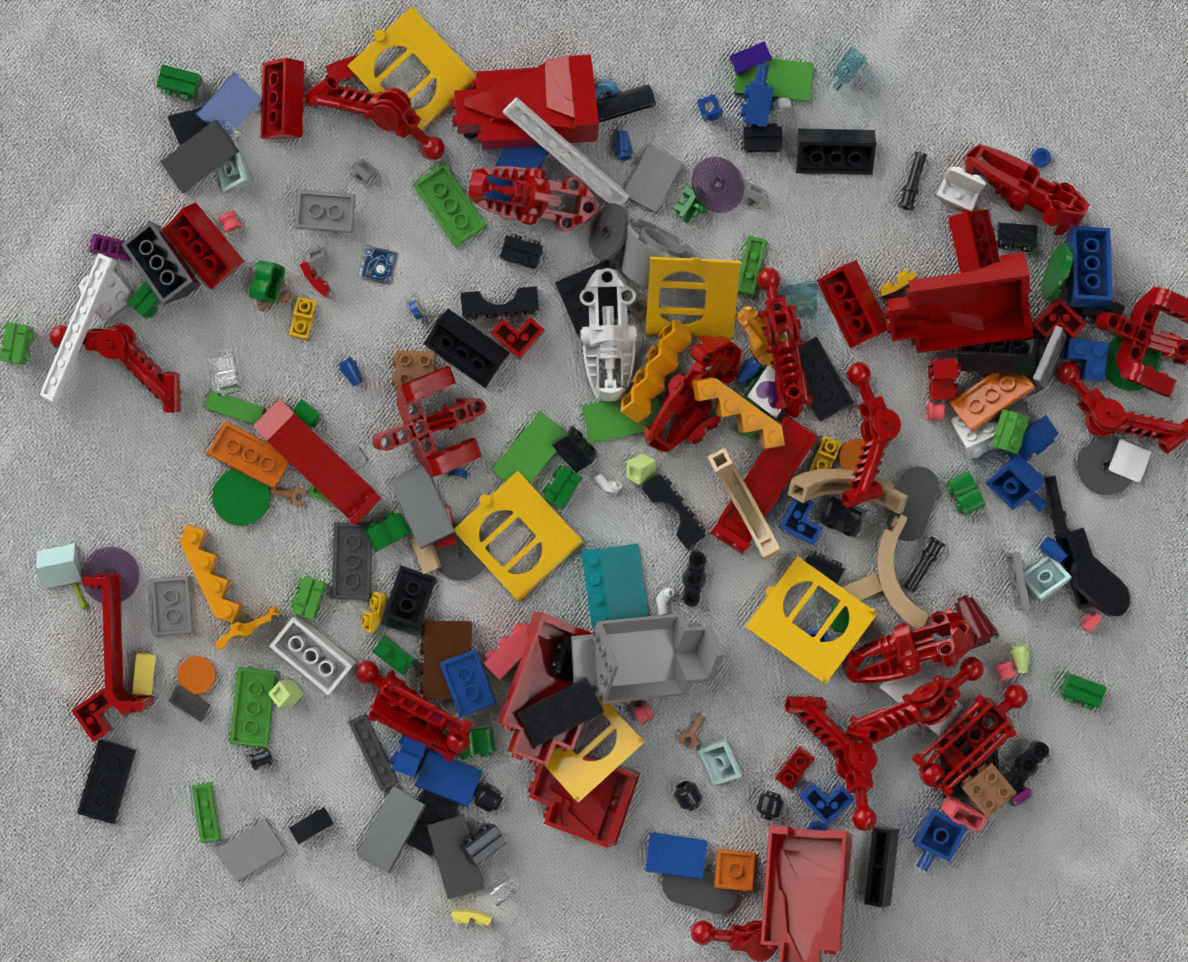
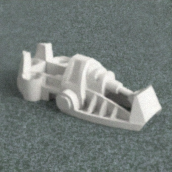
M606 268L596 270L589 279L585 289L580 293L582 304L589 306V327H582V330H580L587 376L596 399L609 402L621 400L624 393L628 390L634 366L635 341L637 340V328H635V325L628 326L627 305L634 302L636 294L617 269ZM604 272L612 274L611 282L606 283L602 280L601 276ZM598 287H617L618 325H614V306H602L603 325L599 326ZM626 290L632 293V299L628 302L624 301L621 297L622 292ZM585 292L593 293L594 300L587 303L583 300ZM614 358H620L621 387H616V379H613ZM599 359H605V369H607L605 388H599Z

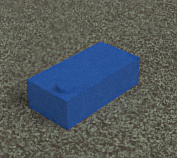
M542 146L505 148L495 166H512L527 169L534 167L540 169L549 152ZM488 177L487 179L496 186H513L512 181ZM498 191L485 192L484 198L510 202L511 197L503 195V192Z
M1072 226L1066 234V245L1070 246V251L1073 252L1072 266L1067 279L1068 306L1107 308L1113 300L1110 228Z

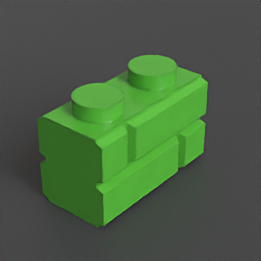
M6 322L0 360L26 365V361H29L31 357L29 345L34 340L35 333L32 331L33 327Z
M1003 409L991 446L1018 454L1030 417Z
M304 576L303 579L300 578L296 588L299 590L298 596L293 597L290 606L293 608L292 613L315 620L328 583L309 576Z

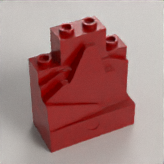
M586 755L583 760L597 761L601 760V758ZM543 764L540 767L536 766L534 771L536 777L530 783L528 792H530L529 798L550 805L549 808L545 809L543 815L545 819L544 824L607 848L617 845L641 772L619 765L580 802H577Z

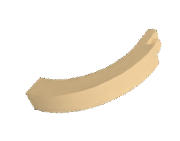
M725 447L708 456L711 465L739 511L764 560L780 553L782 550Z
M818 469L802 473L791 479L787 495L805 503L817 496L841 494L852 488V485L849 483L855 478V476H852L854 471L846 469ZM875 476L874 481L881 484L883 496L871 501L900 515L904 511L908 496L894 489L895 484Z
M900 514L898 517L894 516L890 524L893 527L892 530L884 527L877 550V571L881 587L890 605L907 623L917 629L924 627L930 613L912 602L902 591L896 579L894 550L899 535L908 519L907 516Z

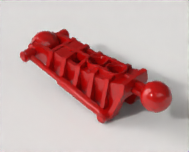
M370 660L362 661L357 665L355 670L357 680L365 685L373 683L379 688L369 711L368 719L370 721H378L414 741L417 740L442 753L447 762H452L455 756L468 749L471 741L469 737L470 729L473 725L470 720L465 719L463 722L442 710L441 707L430 703L429 699L421 697L415 689L409 688L404 680L401 681L394 671L388 672L384 679L379 675L378 666ZM446 728L450 730L447 736L443 734Z
M1017 684L1007 687L1004 691V700L999 705L991 698H984L982 695H978L975 698V702L943 731V734L924 752L914 754L912 760L917 766H920L918 770L921 772L920 776L923 783L936 789L941 788L946 797L950 796L954 791L952 788L970 771L984 762L1007 739L1015 737L1017 732L1014 729V723L1006 713L1012 708L1018 709L1025 706L1028 700V693L1024 687ZM985 718H990L992 720V727L985 726ZM967 721V724L963 727L962 724ZM956 731L957 733L951 737L950 735ZM971 731H976L979 734L978 740L971 739ZM997 734H1001L997 739H995V736ZM961 737L965 742L957 748L953 742ZM945 739L946 743L942 747L938 746ZM987 743L990 744V745L984 750L983 747H984ZM968 744L973 751L965 756L961 750ZM934 749L936 753L925 762L924 757ZM979 754L974 760L972 759L974 755ZM938 756L952 769L946 776L942 766L933 762ZM966 763L970 765L964 771L961 770V767ZM955 773L959 775L949 785H946L945 782Z

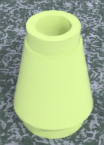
M1027 644L1012 645L1010 652L1017 673L1028 672L1030 649L1027 647Z

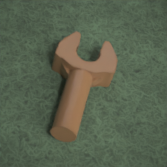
M285 283L279 285L280 290L286 287ZM289 291L285 295H280L279 292L277 301L280 300L286 303L290 299L292 292ZM262 302L258 307L261 311H264L273 303Z
M644 299L636 301L637 304L644 307L642 312L632 310L633 314L639 319H642L647 314V300ZM660 314L664 319L667 320V315Z
M277 487L275 490H271V494L290 498L292 505L301 506L306 504V502L297 499V494L299 493L308 494L302 487H296L293 491Z
M698 713L689 731H682L680 733V744L684 742L686 737H690L691 742L688 748L691 749L697 745L696 732L705 716Z

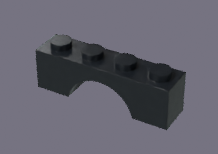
M537 286L518 288L512 300L501 305L489 303L482 297L480 291L460 293L462 316L467 317V320H477L478 316H486V319L497 318L499 314H505V317H515L516 313H524L525 316L535 315V312L539 311Z
M660 474L643 486L642 490L652 503L665 502L677 510L680 517V525L676 536L688 550L706 536L704 534L706 529L700 521L696 523L692 518L695 514L689 506L685 508L681 503L684 499L678 491L673 492L670 488L672 483L667 476L662 477Z

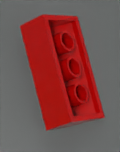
M281 58L263 63L261 139L291 140L302 138L304 61Z
M196 202L182 208L162 230L211 290L233 274L245 262Z
M989 210L966 211L948 217L949 228L954 241L953 246L956 250L957 263L961 273L971 272L1000 261Z
M857 260L845 264L817 280L850 348L887 331V321Z

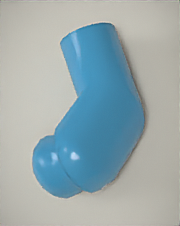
M614 81L600 82L595 87L596 99L603 92L615 95L619 90L618 86H616L617 84Z

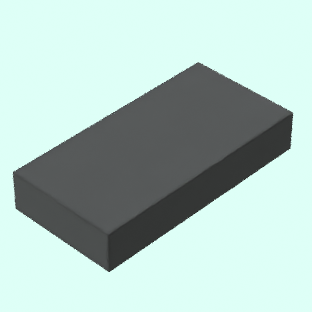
M180 685L175 688L169 699L170 703L200 722L211 706Z

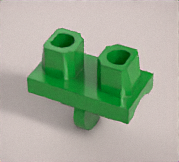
M686 186L683 191V196L688 199L686 204L678 201L673 210L684 222L689 223L692 216L697 218L700 213L704 215L707 213V210L703 208L706 204V201L703 200L706 194L698 186L696 188Z

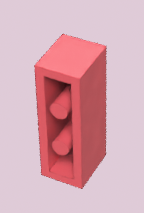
M525 622L522 625L518 623L511 630L513 634L509 638L505 636L498 643L500 647L495 652L491 650L484 657L486 661L483 664L499 680L522 658L528 642V634L526 632L529 626Z

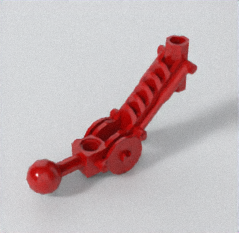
M327 75L304 95L306 103L310 107L322 105L356 114H363L365 119H372L383 130L395 131V134L403 139L411 134L422 144V153L429 160H438L445 153V144L442 139L436 136L428 137L417 127L421 118L411 108L410 97L401 89L388 88L383 92L369 93L368 91L339 86L338 80L334 76Z
M765 268L759 272L757 284L760 289L766 291L768 300H765L766 310L759 311L758 317L763 319L764 326L761 327L763 336H766L768 343L765 351L767 354L772 353L774 362L775 385L778 397L775 408L777 410L786 409L787 415L793 418L799 417L800 413L803 412V405L813 403V397L808 395L805 373L801 366L798 348L804 345L799 333L801 323L800 319L797 320L795 314L796 306L794 304L787 306L785 297H779L777 288L781 283L780 274L773 268ZM787 332L788 340L779 342L778 333Z
M120 323L106 329L91 328L87 331L82 343L85 344V350L98 351L99 354L108 359L119 358L125 368L131 371L132 375L138 378L139 382L145 385L146 389L152 392L156 399L160 398L162 400L164 412L174 413L181 411L180 395L182 391L180 390V373H162L160 367L154 364L153 360L147 357L143 350H140L136 344V334L130 326ZM58 325L50 332V342L54 347H60L68 328L67 326Z
M1067 361L1057 367L1056 378L1058 382L1062 385H1070L1081 398L1077 406L1086 415L1085 424L1092 435L1107 437L1114 433L1122 434L1126 432L1128 433L1127 436L1138 435L1136 438L1144 436L1147 437L1146 440L1158 439V447L1167 454L1188 439V419L1181 424L1172 423L1174 420L1163 421L1165 418L1153 419L1155 416L1144 417L1146 414L1143 413L1140 415H1135L1136 412L1133 411L1127 413L1117 400L1106 399L1097 387L1090 392L1079 379L1080 370L1075 363Z
M862 362L852 364L847 371L849 382L858 386L864 400L858 408L863 418L860 433L866 442L860 449L863 450V453L858 455L860 462L855 465L858 469L852 474L855 478L849 483L852 485V488L841 493L842 503L847 509L883 496L882 486L877 481H874V478L880 472L877 468L882 465L883 461H880V459L885 456L883 450L888 447L889 441L896 438L901 430V421L897 413L886 407L882 396L874 397L868 383L871 377V370L868 365Z
M968 657L961 662L960 672L952 679L941 678L940 675H936L932 682L919 686L911 695L904 694L902 696L904 701L874 711L858 719L852 716L849 719L851 723L847 726L846 734L848 738L862 741L873 747L872 744L893 736L896 732L916 723L922 728L925 725H935L944 721L951 715L952 709L957 706L955 700L962 695L958 688L967 680L976 681L980 679L984 672L983 663L978 658Z
M788 696L784 704L785 711L788 714H796L800 718V722L806 725V728L813 732L817 739L821 740L820 742L823 746L827 747V750L836 758L837 773L846 780L847 793H855L857 809L852 815L854 826L862 831L871 830L877 823V816L875 811L868 806L866 792L873 788L871 771L877 765L875 751L865 743H854V740L847 738V734L841 731L840 727L833 723L834 721L830 717L825 715L827 705L823 697Z
M705 920L697 921L691 928V938L699 945H707L712 940L727 942L730 950L747 952L756 961H766L776 952V950L766 949V945L761 944L762 921L752 920L744 926L730 924L729 931L714 929L713 925Z

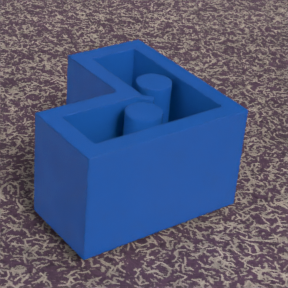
M1070 338L1065 342L1063 359L1082 361L1081 381L1103 382L1105 380L1108 343Z
M1047 415L1033 422L1025 431L1018 453L1026 461L1033 457L1031 454L1036 453L1038 455L1046 450V447L1055 442L1054 438L1059 434ZM1006 452L1010 459L1015 455L1014 453Z
M793 498L778 528L811 545L816 543L823 529L806 519L814 504V501L810 499L802 503Z
M402 734L399 744H402V747L394 753L390 764H393L392 770L414 778L427 746Z
M813 782L799 794L800 798L827 826L855 800L840 783L826 796Z

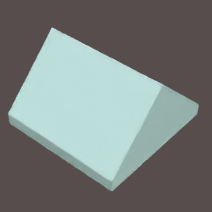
M237 143L235 146L240 152L216 169L223 193L252 185L241 148Z
M75 543L37 551L36 571L44 589L83 581Z
M1048 556L1024 572L1026 588L1037 601H1042L1072 580L1070 574L1057 561Z
M726 738L698 750L713 785L742 777Z

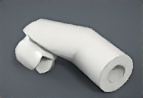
M663 588L656 597L659 615L668 613L666 603L675 594L672 588Z

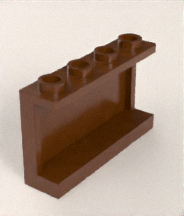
M425 620L424 624H421V636H424V643H421L420 654L424 655V663H420V674H423V682H420V693H423V698L453 699L440 662L471 651L472 621Z

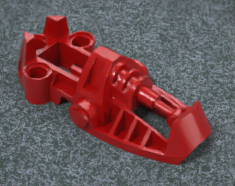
M978 144L964 157L966 173L972 176L981 174L989 180L988 183L996 188L994 194H1001V199H1007V207L1021 213L1025 204L1044 213L1042 216L1044 223L1050 226H1057L1053 235H1063L1072 226L1080 225L1088 211L1090 204L1071 184L1066 182L1059 184L1055 181L1050 183L1040 177L1038 168L1015 156ZM982 156L989 164L979 160Z
M512 166L474 169L471 175L468 192L470 201L491 213L511 220L521 221L522 224H536L537 217L554 221L555 228L559 231H572L575 226L586 222L597 212V203L594 201L595 197L588 188L583 186L582 180L577 176H567L562 182L544 179L546 172L543 169L534 167L527 169ZM488 177L512 181L513 186H496L487 179ZM571 180L575 182V187L573 190H571L569 187V182ZM498 191L503 192V195L511 197L510 202L484 198L485 192ZM550 191L576 196L573 214L546 209L547 205L559 208L561 204V196L552 195ZM586 202L589 204V211L587 213L583 209ZM564 218L568 220V225L566 228L562 226V220Z
M704 335L697 338L703 344H696L691 350V357L696 362L685 376L677 373L671 379L668 385L669 392L666 394L667 397L662 401L664 405L654 423L648 427L643 425L645 442L648 446L661 452H670L688 437L713 407V400H695L692 381L716 378L723 384H730L736 379L742 350L726 337L718 338ZM712 366L709 371L705 369L706 367ZM676 412L679 415L665 441L662 438L663 428Z
M945 608L946 613L944 611H936L931 615V625L912 630L910 624L901 623L894 627L892 634L867 643L855 651L851 649L842 661V668L847 678L853 683H878L913 676L920 671L919 662L930 659L934 663L942 662L945 666H953L975 645L972 629L969 623L964 621L956 612ZM937 634L941 637L951 635L952 638L936 643L932 635ZM882 653L883 661L861 671L858 670V666L863 662V658Z

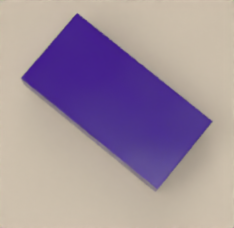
M764 41L730 55L729 59L737 75L756 67L758 63L764 64L771 61L772 57Z

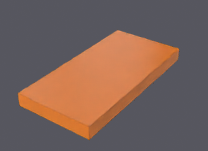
M991 373L949 402V405L972 433L999 415L1003 409L1006 410L1035 390V386L1025 374Z
M226 421L206 453L207 456L274 490L290 464L272 445Z

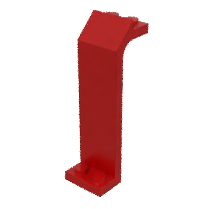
M280 398L253 425L264 439L331 501L354 526L381 499L380 494L291 410V407Z
M786 414L780 423L785 445L764 448L744 478V482L764 518L818 437V434ZM731 499L710 534L743 554L748 549L753 537Z
M92 574L83 578V586H89V589H101L102 587L105 698L124 717L131 713L143 712L144 709H148L150 705L154 704V696L130 695L124 688L121 574Z

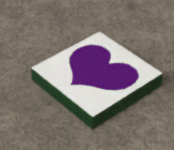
M765 365L745 397L773 418H777L782 409L777 410L775 408L778 402L775 370L769 365Z

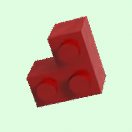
M1060 297L1055 299L1032 322L1033 332H1040L1041 340L1047 338L1054 331L1055 326L1062 327L1067 339H1072L1087 325Z
M531 317L518 331L502 319L493 329L491 335L521 360L544 334L545 329Z
M934 359L928 362L929 401L953 400L955 395H958V384H955V379L960 375L961 368L960 363H957V359Z
M105 688L71 710L92 742L99 740L113 730V727L103 714L113 707L105 698Z

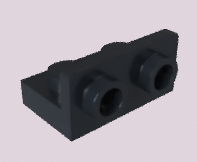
M998 223L997 247H1002V250L1011 251L1013 248H1021L1023 252H1032L1033 249L1038 247V243H1036L1038 225Z
M571 426L566 434L552 443L554 449L575 473L593 463L597 454L594 446L589 444L582 432L574 426Z
M831 496L820 523L829 529L838 530L846 536L856 537L861 530L867 511L857 506L847 509L843 505L842 500Z
M816 551L814 554L809 553L805 562L838 584L846 570L842 568L843 564L834 559L829 562L824 559L825 555Z
M565 636L558 640L554 646L556 653L549 665V669H551L549 676L572 683L574 680L572 644L568 641L569 637Z

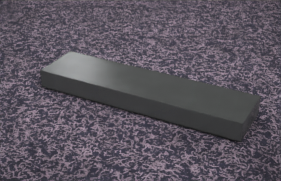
M365 713L350 720L348 723L380 790L383 791L398 784L399 781L392 770L391 764L367 714Z

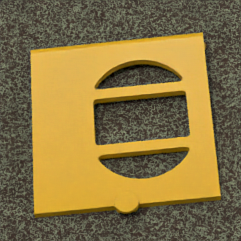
M412 6L385 31L381 29L374 32L375 40L347 65L372 93L385 91L380 83L411 54H414L430 71V74L407 94L410 100L433 79H436L437 83L436 93L431 102L425 107L415 110L416 114L421 118L417 127L422 131L451 105V98H454L455 90H467L472 86V79H476V75ZM396 46L407 48L396 61L375 78V62L383 51Z
M650 257L645 335L658 336L661 329L670 323L660 314L702 315L701 318L692 323L683 324L691 330V337L710 335L718 338L724 336L727 339H733L740 261L700 259L696 257ZM685 271L700 276L705 282L663 281V279L672 273ZM660 288L705 289V308L660 307Z
M519 471L515 472L490 496L482 495L479 499L481 505L454 528L460 539L518 602L584 543L581 537L567 525ZM499 510L513 511V514L483 542H480V527L487 516ZM519 517L536 537L502 567L485 547ZM541 542V558L533 569L521 574L508 572L537 543Z
M797 556L775 587L770 586L766 589V599L745 627L826 685L878 613L875 612L874 608L868 607ZM812 582L813 584L791 614L786 617L783 610V602L788 591L799 583ZM821 587L838 599L840 603L815 637H812L793 624L792 621L815 590ZM847 607L849 624L843 635L830 642H820V639L841 610Z
M601 703L605 711L602 714L611 723L609 727L579 754L568 748L565 752L554 746L548 765H544L577 802H580L645 743L642 737L628 725L610 704ZM614 730L617 731L616 744L609 755L597 761L583 760Z

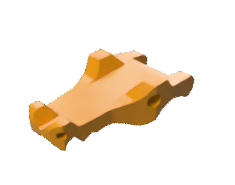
M746 305L736 313L735 319L741 324L748 336L749 352L763 367L769 365L775 370L774 366L770 363L773 361L772 353L767 354L765 351L768 343L766 336H763L761 327L764 326L763 319L758 317V313L752 306ZM778 333L779 342L788 340L784 333Z
M270 608L267 615L252 622H236L232 624L229 632L217 640L215 648L222 650L232 638L249 637L256 627L265 622H271L272 616L278 618V608Z

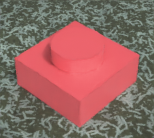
M1088 613L1081 620L1083 623L1080 627L1085 632H1090L1103 618L1098 613Z

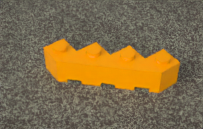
M676 319L661 329L658 334L660 339L657 345L651 346L644 358L647 360L642 370H637L631 381L633 383L629 393L625 392L621 398V413L636 423L646 419L651 414V400L663 393L665 376L670 372H674L678 367V353L687 349L691 344V330Z
M705 378L692 381L695 400L715 399L717 416L724 417L736 414L739 431L745 433L758 430L761 447L771 448L785 445L782 426L718 379Z
M186 524L180 544L214 616L231 623L237 622L243 604L225 598L231 579L214 574L220 555L202 549L208 530Z

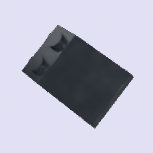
M400 566L380 624L417 636L437 578Z

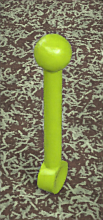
M72 583L79 598L80 607L86 609L88 605L84 602L77 584Z

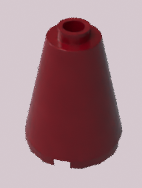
M965 595L957 599L958 602L955 604L956 613L969 623L974 635L975 645L972 649L991 642V637L995 636V639L1000 637L995 626L973 597Z

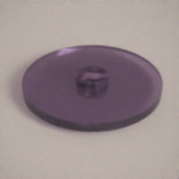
M709 157L695 167L692 174V189L697 200L706 209L715 213H726L735 209L740 204L744 194V181L737 167L729 160L722 157Z
M118 547L98 549L87 558L83 565L82 583L83 578L86 576L107 574L112 570V574H121V602L127 600L137 589L140 580V571L136 560L130 553ZM84 586L86 592L94 600L102 603V587L101 589H89V586Z

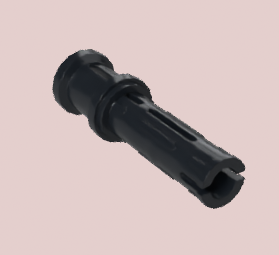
M915 152L907 185L902 188V199L897 205L901 209L914 211V201L916 196L919 195L917 187L927 157L925 153L921 155V152Z
M1056 475L1045 477L1052 511L1050 519H1052L1054 526L1053 535L1069 532L1070 528L1067 527L1065 517L1067 513L1062 508Z
M932 536L927 548L921 552L922 557L904 585L905 588L913 593L932 562L937 561V555L942 547L946 546V544Z

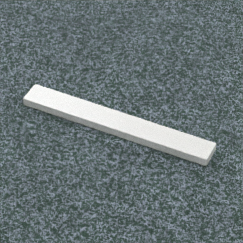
M517 97L503 110V113L575 176L579 177L582 182L608 204L615 203L622 206L629 199V194Z
M98 253L40 396L58 403L116 260Z

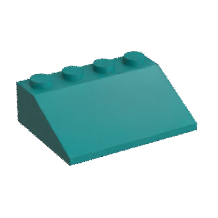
M638 544L581 551L592 628H595L597 621L648 617Z

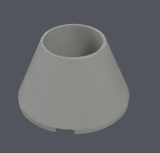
M633 219L629 220L622 271L635 283L648 289L650 257H696L689 246L686 244L684 246L676 242L677 237L668 231L640 219L637 222H633ZM681 272L672 273L666 276L663 281H671Z

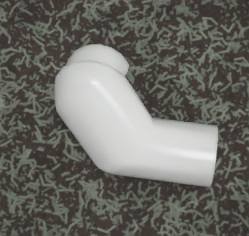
M602 473L594 478L605 493H618L622 489L620 481H607Z

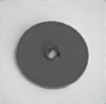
M615 203L606 205L594 220L590 235V245L594 256L600 260L607 261L614 258L625 242L628 217L621 205Z
M1109 437L1096 439L1086 445L1079 456V476L1084 485L1095 493L1102 495L1116 494L1124 490L1132 482L1131 479L1108 469L1103 470L1104 465L1102 464L1108 461L1111 463L1119 442L1118 439Z
M460 523L453 524V528L458 526ZM480 530L479 538L480 542H483L486 536ZM456 533L454 534L455 545L436 548V543L433 544L442 566L438 570L448 578L468 580L479 575L486 567ZM488 544L485 548L490 553V547ZM460 546H463V549L467 551L466 554H463V557H459V554L456 553Z

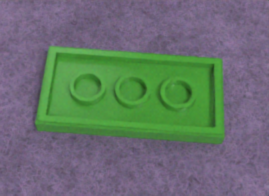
M773 58L771 61L764 63L770 66L766 83L772 84L774 87L772 98H789L790 100L803 102L810 101L814 63ZM757 66L740 74H735L733 94L744 95L745 85H749L750 81L755 80Z
M445 163L413 183V186L455 248L487 227Z
M658 395L651 400V414L639 423L621 413V400L601 401L582 405L589 443L643 432V425L646 427L652 425L661 410Z
M540 411L491 470L505 482L515 472L519 471L531 483L557 452L552 446L553 441L566 434V432Z
M238 667L229 744L269 747L274 701L268 693L276 684L277 671Z

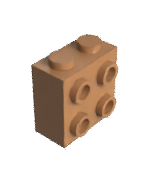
M396 350V355L392 356V366H395V374H392V386H395L397 390L398 385L435 371V351Z
M989 761L981 763L973 775L968 774L961 780L962 784L959 786L986 818L1017 794L997 768Z

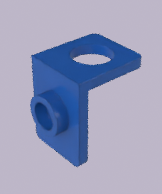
M715 95L697 100L703 121L709 120L711 122L720 118L723 109L719 108ZM706 101H711L714 104V109L710 112L705 111L703 108V104Z

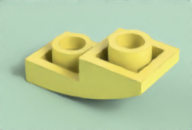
M136 652L132 694L152 695L156 654Z
M453 909L450 915L453 917V921L461 925L463 923L468 924L470 918H473V922L476 924L488 926L492 919V915L474 909Z

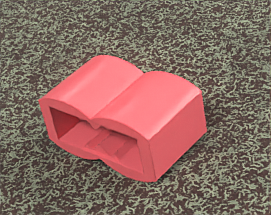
M947 796L941 806V809L953 822L965 824L973 831H981L987 820L973 804L963 803L955 796Z

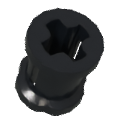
M268 748L254 755L249 754L250 763L254 771L258 767L273 764Z

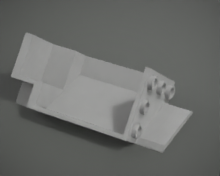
M684 613L597 621L592 634L571 636L574 683L587 677L602 704L688 695L693 682L715 679L724 656L712 627L700 626V624L688 625Z

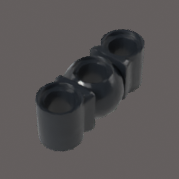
M699 551L692 552L689 555L688 569L685 570L682 576V582L685 586L682 600L690 607H694L699 603L701 589L706 583L704 572L706 556ZM696 554L701 555L703 558L700 565H694L692 562V558ZM693 573L699 575V582L697 584L689 582V576ZM690 592L696 594V601L694 603L686 601V595Z
M1038 740L1032 741L1028 749L1025 750L1026 753H1022L1016 758L1014 767L1012 766L1011 770L1004 777L1013 789H1021L1025 781L1029 779L1028 777L1037 773L1039 763H1042L1043 759L1049 754V747L1045 743ZM1037 745H1041L1043 748L1042 753L1039 755L1035 754V747ZM1030 760V768L1024 770L1022 767L1023 762ZM1018 775V783L1012 785L1010 782L1011 777Z

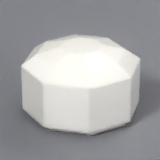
M778 98L772 103L773 111L781 112L790 109V99Z

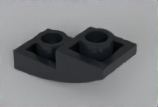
M325 807L289 827V830L299 845L334 823Z

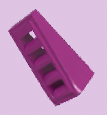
M93 234L90 253L96 255L100 253L110 258L130 262V257L126 251L124 256L121 255V244L125 242L124 240ZM102 240L101 248L98 250L99 241ZM108 241L110 242L108 252H105ZM115 243H117L116 254H113Z
M1026 786L1018 790L1014 789L1017 794L1010 799V802L1013 806H1017L1026 801L1031 796L1032 791Z

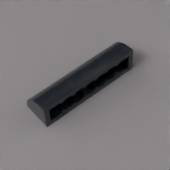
M649 84L596 100L599 123L656 105Z
M1084 527L1055 536L1057 543L1068 554L1063 563L1066 571L1071 576V567L1077 558L1086 555L1093 556ZM1070 580L1078 608L1084 609L1095 606L1074 587L1072 580Z
M873 827L864 901L866 905L882 908L891 906L899 829Z

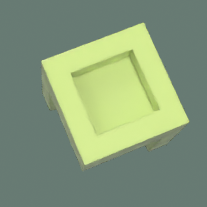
M641 453L627 461L626 478L641 485L656 476L655 459Z
M294 680L279 681L268 693L278 708L293 707L304 695Z

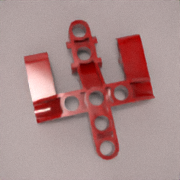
M1153 287L1135 303L1130 319L1117 313L1102 312L1096 317V325L1099 329L1122 339L1116 356L1121 378L1159 395L1171 397L1177 380L1169 377L1167 373L1154 370V367L1144 366L1141 363L1146 349L1162 353V358L1173 359L1175 364H1188V340L1181 339L1180 336L1174 333L1167 335L1153 330L1160 311L1188 323V298L1165 288Z
M442 367L397 386L396 404L403 423L376 434L373 437L372 444L377 450L390 451L410 442L415 457L429 476L444 474L482 457L475 438L464 440L438 452L432 432L449 428L451 431L462 423L474 421L475 417L482 415L486 411V403L479 398L467 399L464 397L456 399V403L452 405H442V410L424 414L419 398H427L431 393L443 391L446 387L456 384L451 367ZM474 402H475V404H476V410H475V411H473V408H472ZM410 405L413 407L412 414L409 413ZM457 410L460 411L459 418L456 417ZM417 423L419 424V427H420V429H419L418 432H416V430H415V425H416ZM400 430L403 432L401 440L398 437ZM383 438L386 439V445L384 447L381 443ZM423 441L426 443L425 450L422 449Z

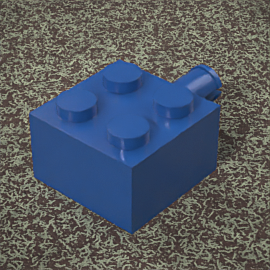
M758 63L755 80L750 81L749 85H745L744 98H746V104L741 105L740 117H743L744 123L767 127L774 87L772 84L766 83L770 66L764 64L762 72L763 64Z
M1019 453L1015 454L998 468L985 483L1012 510L1027 500L1038 512L1042 511L1048 504L1036 493L1045 479Z
M929 807L912 840L915 845L924 850L916 866L927 872L934 857L937 856L950 862L967 827L953 822L948 816Z

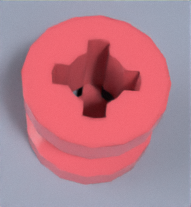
M236 211L225 213L218 218L219 222L224 226V233L234 231L242 226L241 222L236 218Z
M928 402L926 421L935 419L938 422H942L945 410L944 403L934 404L933 402Z
M1007 660L994 666L995 670L999 673L998 678L1000 681L1012 678L1018 674L1013 668L1012 660Z
M646 701L642 702L640 706L632 708L641 725L645 723V720L655 718Z

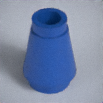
M627 131L616 132L614 155L617 156L619 161L631 159L633 149Z
M352 357L338 364L340 366L339 370L353 387L363 382L357 362Z
M751 357L745 361L736 379L744 385L759 374L763 366L755 358Z
M1049 536L1039 546L1041 553L1060 564L1068 557V554H1066L1057 541Z

